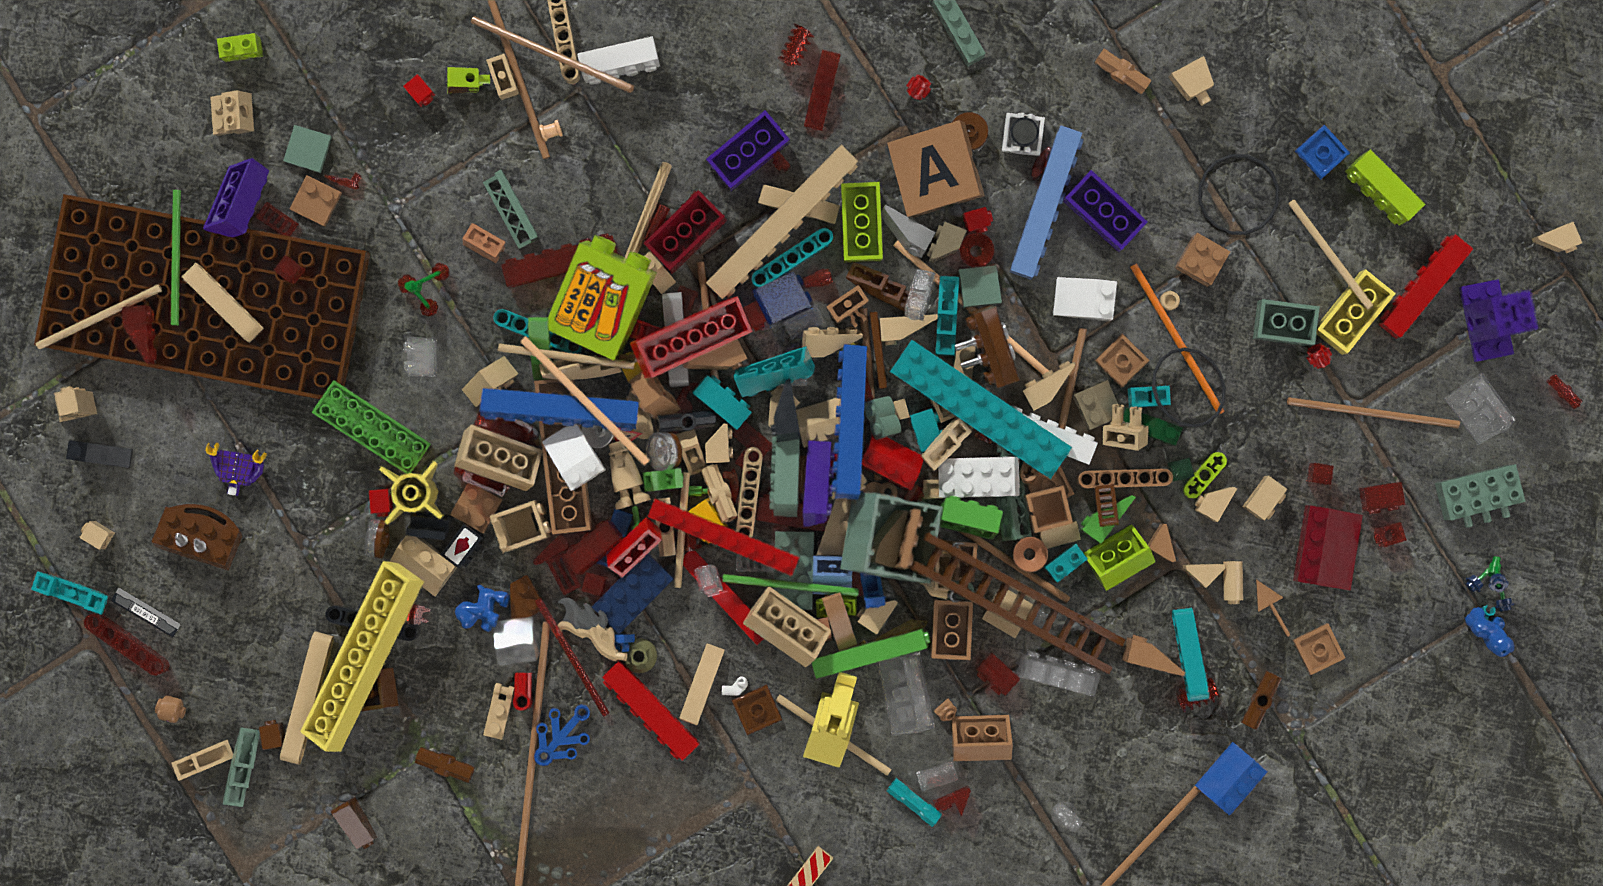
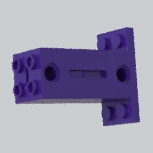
M1499 279L1459 287L1474 362L1513 355L1514 351L1510 335L1538 329L1530 290L1502 295Z

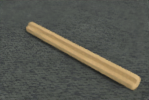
M661 163L625 258L628 257L630 251L639 252L672 168L669 163Z

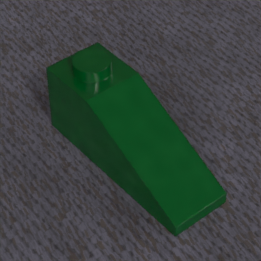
M1126 407L1124 410V422L1130 423V408ZM1142 413L1141 424L1148 426V437L1170 446H1176L1183 429L1182 427Z

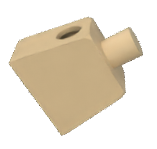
M1204 56L1169 76V79L1187 101L1196 97L1201 106L1211 101L1207 90L1211 89L1214 83Z

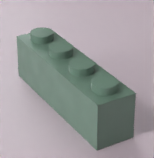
M930 0L932 7L966 66L969 67L983 59L986 53L956 1Z

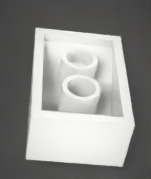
M1057 277L1053 315L1112 321L1117 281Z
M577 424L566 426L542 441L571 491H574L606 470Z

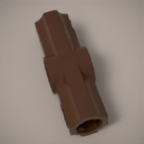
M1265 671L1256 692L1251 697V703L1241 723L1255 730L1258 729L1267 709L1272 704V698L1282 678ZM1264 695L1266 699L1265 703L1263 705H1258V698Z
M420 747L414 762L432 769L439 775L451 776L467 783L470 782L475 769L472 765L456 760L454 756L446 753H437L424 747Z

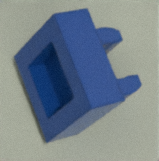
M615 634L616 650L620 651V646L622 645V652H628V643L635 642V634Z

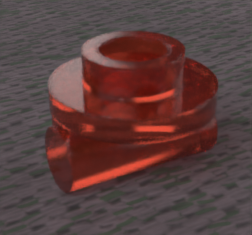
M914 484L912 490L907 492L903 500L907 502H921L924 497L923 488Z

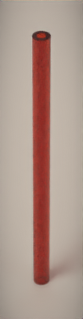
M542 598L537 599L534 602L602 716L608 715L610 712Z

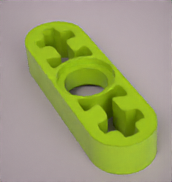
M1220 452L1212 453L1183 486L1184 495L1188 498L1200 496L1227 463L1226 456ZM1220 456V462L1222 464H1216L1213 467V469L1216 470L1214 473L1213 470L1207 467L1206 465L1209 464V466H1212V464L1215 462L1213 458H1218ZM1202 470H1207L1210 473V478L1207 481H1203L1200 478ZM1196 478L1203 486L1198 485L1195 488L1196 494H1189L1188 486H1194L1197 483L1194 481Z

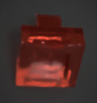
M685 532L684 550L695 551L701 548V545H696V538L698 537Z
M413 603L407 616V621L417 625H421V622L427 623L428 620L422 618L424 612H430L431 610L418 603Z

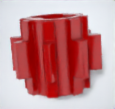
M917 74L909 80L906 85L908 87L906 91L914 99L921 100L922 97L925 98L930 92L931 88L929 87L931 83L924 76Z
M1319 343L1308 349L1307 353L1309 356L1306 358L1310 365L1312 364L1317 369H1320L1330 364L1332 353L1329 347L1326 348L1325 345Z

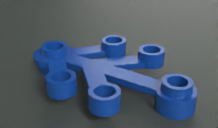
M580 704L575 708V715L561 731L559 728V709L552 708L549 711L553 740L548 746L546 742L547 725L539 723L536 726V731L539 735V748L535 751L534 759L537 764L547 766L553 759L568 758L573 760L577 756L575 748L569 747L566 751L554 750L558 745L579 743L586 745L589 743V735L585 732L580 733L578 736H567L579 721L588 719L590 711L586 705ZM579 709H585V714L580 715L578 713ZM557 711L558 716L552 717L551 713ZM540 726H545L546 730L544 732H540L538 728ZM581 736H587V741L582 742L580 740ZM570 750H573L575 752L574 756L572 757L568 756L567 754ZM541 753H547V758L542 759L540 757Z

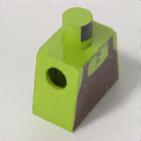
M447 67V93H476L479 91V86H490V75H479L478 68ZM467 79H473V82H468Z

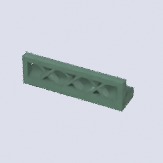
M502 170L495 172V176L484 181L483 184L520 250L540 238ZM498 180L501 185L500 193L492 191L489 184ZM501 197L509 199V210L501 208L499 205ZM511 213L518 216V227L509 223L508 220ZM519 230L526 231L530 239L520 243L517 238Z
M1019 461L1020 496H996L998 510L1003 511L1000 522L1002 541L1032 537L1029 514L1024 498L1025 487L1020 478L1021 461ZM1018 505L1021 507L1020 515L1017 513ZM1021 524L1024 527V534L1022 535L1020 533Z

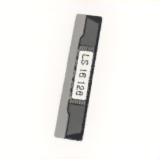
M120 588L117 589L111 599L115 604L171 637H174L180 627L178 622Z

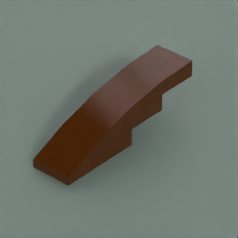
M853 262L846 276L847 280L856 286L859 285L862 290L915 316L923 302L922 296L907 291L905 285L889 280V275Z

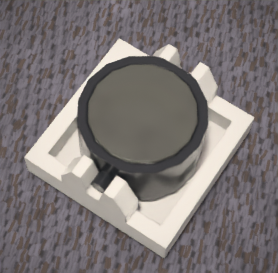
M1006 113L1001 152L1040 156L1045 117H1037L1033 114L1026 115L1024 113Z

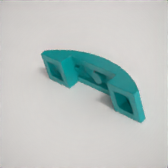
M39 571L36 573L31 588L33 591L47 596H54L101 615L109 597L81 584Z

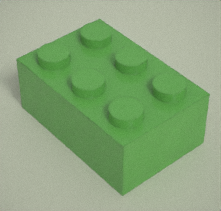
M950 496L949 498L946 497L941 504L942 513L939 527L992 540L999 532L1003 511L998 510L997 506L987 505L985 507L979 505L980 503L969 500L964 502L959 497Z

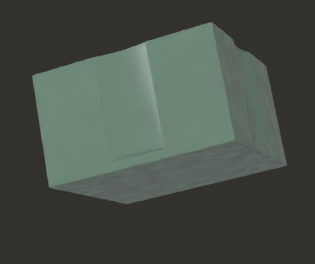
M860 493L858 500H851L840 569L901 581L930 584V579L908 567L907 569L896 571L890 567L870 563L869 558L870 555H874V551H871L872 539L895 510L909 512L912 509L921 511L920 516H923L920 528L916 529L915 535H918L916 546H913L911 554L914 555L913 561L926 566L935 546L923 540L924 534L930 533L937 537L942 507L921 502H907L901 498L877 493Z

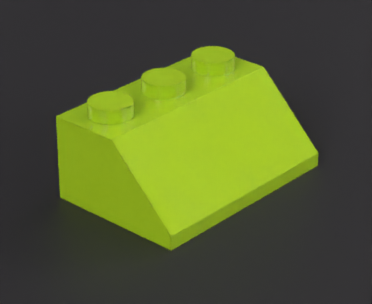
M1132 524L1104 540L1101 544L1099 543L1084 552V555L1088 558L1089 566L1106 591L1156 562L1150 547Z

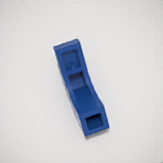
M860 573L866 609L885 606L880 576Z

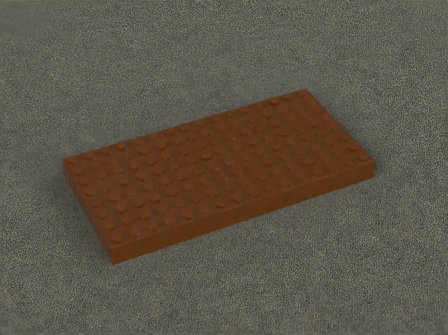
M66 194L63 195L34 341L35 346L37 342L159 284L162 288L161 292L45 348L316 399L322 398L333 380L345 387L371 253L364 250L247 229L242 235L229 237L204 230L203 227L206 222L204 220L180 216L179 325H171L172 214ZM195 263L204 268L264 328L250 343L183 279L182 276Z

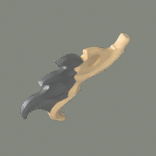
M562 598L558 602L559 604H564L566 614L563 621L556 627V637L562 635V630H568L582 639L585 637L591 639L596 649L606 658L613 661L627 660L626 653L616 650L614 631L611 627L609 629L606 628L608 619L602 610L598 611L600 616L598 617L587 603L584 604L586 610H583L570 598Z

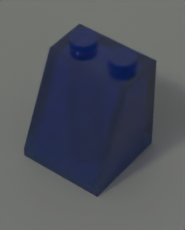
M794 271L752 290L770 328L811 308L810 302L813 300L808 291H803L801 286L804 283L800 275H795Z

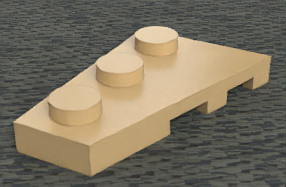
M836 498L816 555H843L852 499Z

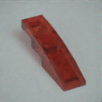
M822 49L804 127L823 130L841 53Z

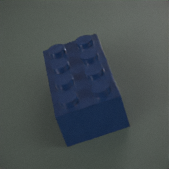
M648 553L625 576L621 577L592 608L597 613L599 610H602L607 616L608 624L620 634L674 580V577Z

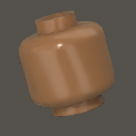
M166 695L158 700L155 713H157L158 718L161 720L176 723L179 718L183 719L186 708L183 707V700Z

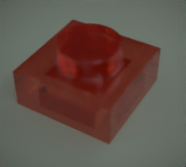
M779 151L773 155L774 161L772 163L778 171L782 169L786 173L791 168V165Z

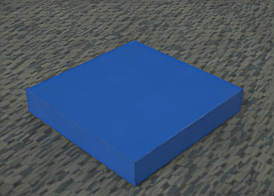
M1325 125L1295 150L1298 156L1320 180L1350 154Z

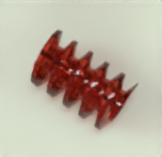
M794 24L796 29H791L790 31L793 36L787 37L790 43H784V47L787 50H781V54L784 57L779 56L777 58L782 63L791 67L795 65L801 66L798 58H805L801 51L808 52L804 45H811L807 39L815 37L808 29L798 24Z
M1208 678L1209 698L1214 703L1215 696H1218V698L1220 696L1213 679ZM1182 688L1179 689V695L1176 693L1178 703L1184 713H1186V706L1193 710V704L1200 708L1201 701L1208 705V699L1189 702L1187 694Z

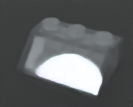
M1483 373L1470 379L1444 398L1478 445L1508 429L1516 420Z

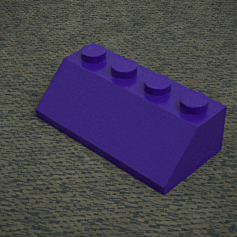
M253 158L229 166L203 229L229 237L244 234L248 229V222L255 212V205L261 197L262 188L267 183L269 170Z
M808 441L803 507L804 527L826 522L827 514L831 515L832 503H828V496H832V485H829V480L833 478L834 473L833 467H830L831 460H835L831 442Z

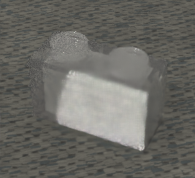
M708 565L694 570L698 580L697 583L699 584L698 587L700 588L699 591L705 593V596L708 595V597L719 595V591L723 590L718 567Z

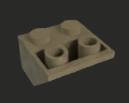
M944 222L943 226L939 225L934 236L937 239L936 244H931L927 254L930 257L929 262L933 263L957 253L966 230Z

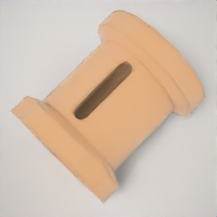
M558 120L546 126L539 125L544 142L558 135L560 137L563 136Z

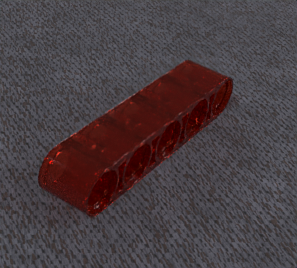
M95 613L85 617L84 626L88 631L149 674L160 675L168 671L169 662L166 658L105 615ZM94 617L99 621L97 627H94L92 624ZM110 628L114 631L113 638H110L108 636V630ZM125 639L130 642L129 649H126L123 645ZM141 650L144 651L146 654L144 660L140 659L139 652ZM156 661L161 663L160 671L155 669Z

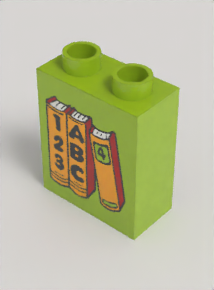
M595 235L592 242L587 240L579 243L548 316L549 331L611 360H616L624 351L657 272L649 269L651 263L649 258L632 251L629 252L627 258L613 252L616 246L614 242Z

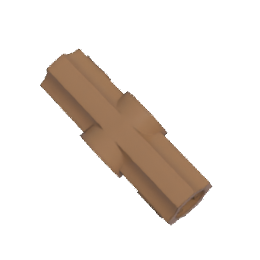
M1106 49L1102 50L1094 62L1110 73V76L1115 81L1123 85L1126 84L1141 95L1151 82L1149 78L1135 70V67L1125 59H1119Z

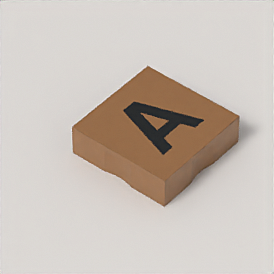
M958 120L887 143L907 217L914 218L937 211L947 205L960 204L985 196L978 170L972 158V147L965 122Z

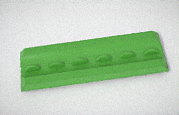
M334 380L312 411L313 414L406 474L412 473L431 445V443Z

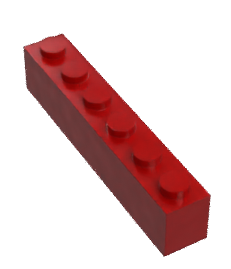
M1456 234L1443 239L1440 243L1442 247L1438 252L1434 251L1428 258L1430 262L1426 267L1423 265L1417 271V278L1407 283L1404 287L1406 291L1403 295H1398L1392 302L1394 306L1390 311L1386 310L1381 315V322L1378 325L1395 339L1401 338L1473 250L1470 245Z
M621 660L602 677L604 685L609 690L614 689L618 693L616 697L623 704L627 703L631 707L630 712L636 718L640 716L645 721L643 725L650 732L653 730L658 735L656 738L663 746L667 744L671 748L669 752L677 760L680 758L683 761L700 744Z

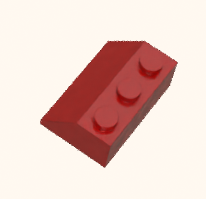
M871 434L862 452V468L906 491H910L920 474L924 459L921 457L922 455L888 437L876 440L873 434Z

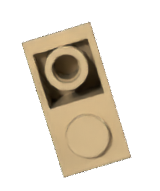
M723 424L706 442V463L730 462V458H733V447H729V439H732V427L728 428V424Z

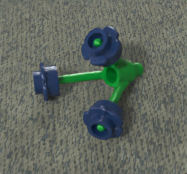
M1494 556L1489 564V568L1479 577L1472 575L1470 578H1466L1467 583L1465 585L1471 592H1481L1480 589L1484 586L1481 580L1487 575L1490 576L1489 588L1500 592L1501 600H1496L1497 606L1495 608H1499L1500 612L1512 610L1511 606L1515 605V603H1512L1511 598H1505L1504 590L1509 586V582L1500 573L1501 558Z

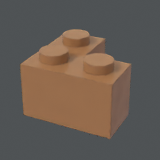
M640 372L629 381L632 386L631 392L640 400V403H638L640 408L645 413L648 411L653 419H656V415L675 414L681 410L673 395L663 388L657 376L644 378L643 373Z

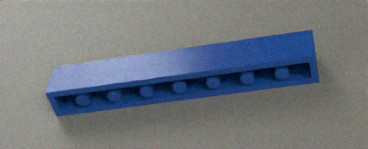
M844 344L842 351H839L838 362H841V369H838L837 380H840L841 383L840 387H837L836 399H840L839 406L836 405L835 417H839V423L835 424V436H838V443H834V454H837V461L833 462V473H836V480L832 481V492H835V498L858 500L860 497L867 346Z
M482 388L480 414L485 419L494 420L497 417L504 418L506 421L520 419L526 423L543 421L544 424L548 425L556 422L562 423L564 426L580 424L585 428L601 426L602 429H607L575 396ZM587 397L617 428H621L623 431L636 429L639 402Z

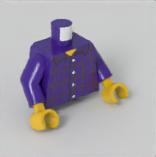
M210 443L207 444L205 451L210 456L216 476L219 477V481L229 483L227 494L238 496L240 485L250 486L251 483H254L263 474L264 459L267 453L264 452L262 456H259L258 450L253 455L226 450L218 452L219 443H215L214 448L210 447Z

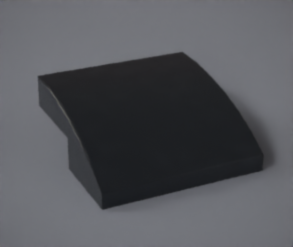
M414 512L411 515V522L406 528V536L445 540L453 516L443 515L439 519L433 513Z

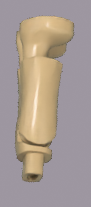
M620 441L609 444L614 492H620V500L615 504L616 510L633 506L628 491L629 488L633 492L634 505L651 500L650 495L643 493L640 485L644 483L628 449Z

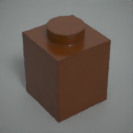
M276 719L265 721V725L259 727L262 749L282 747L285 738L283 722L276 723Z

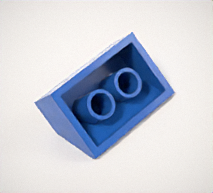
M1232 742L1195 786L1230 816L1265 776L1267 771Z

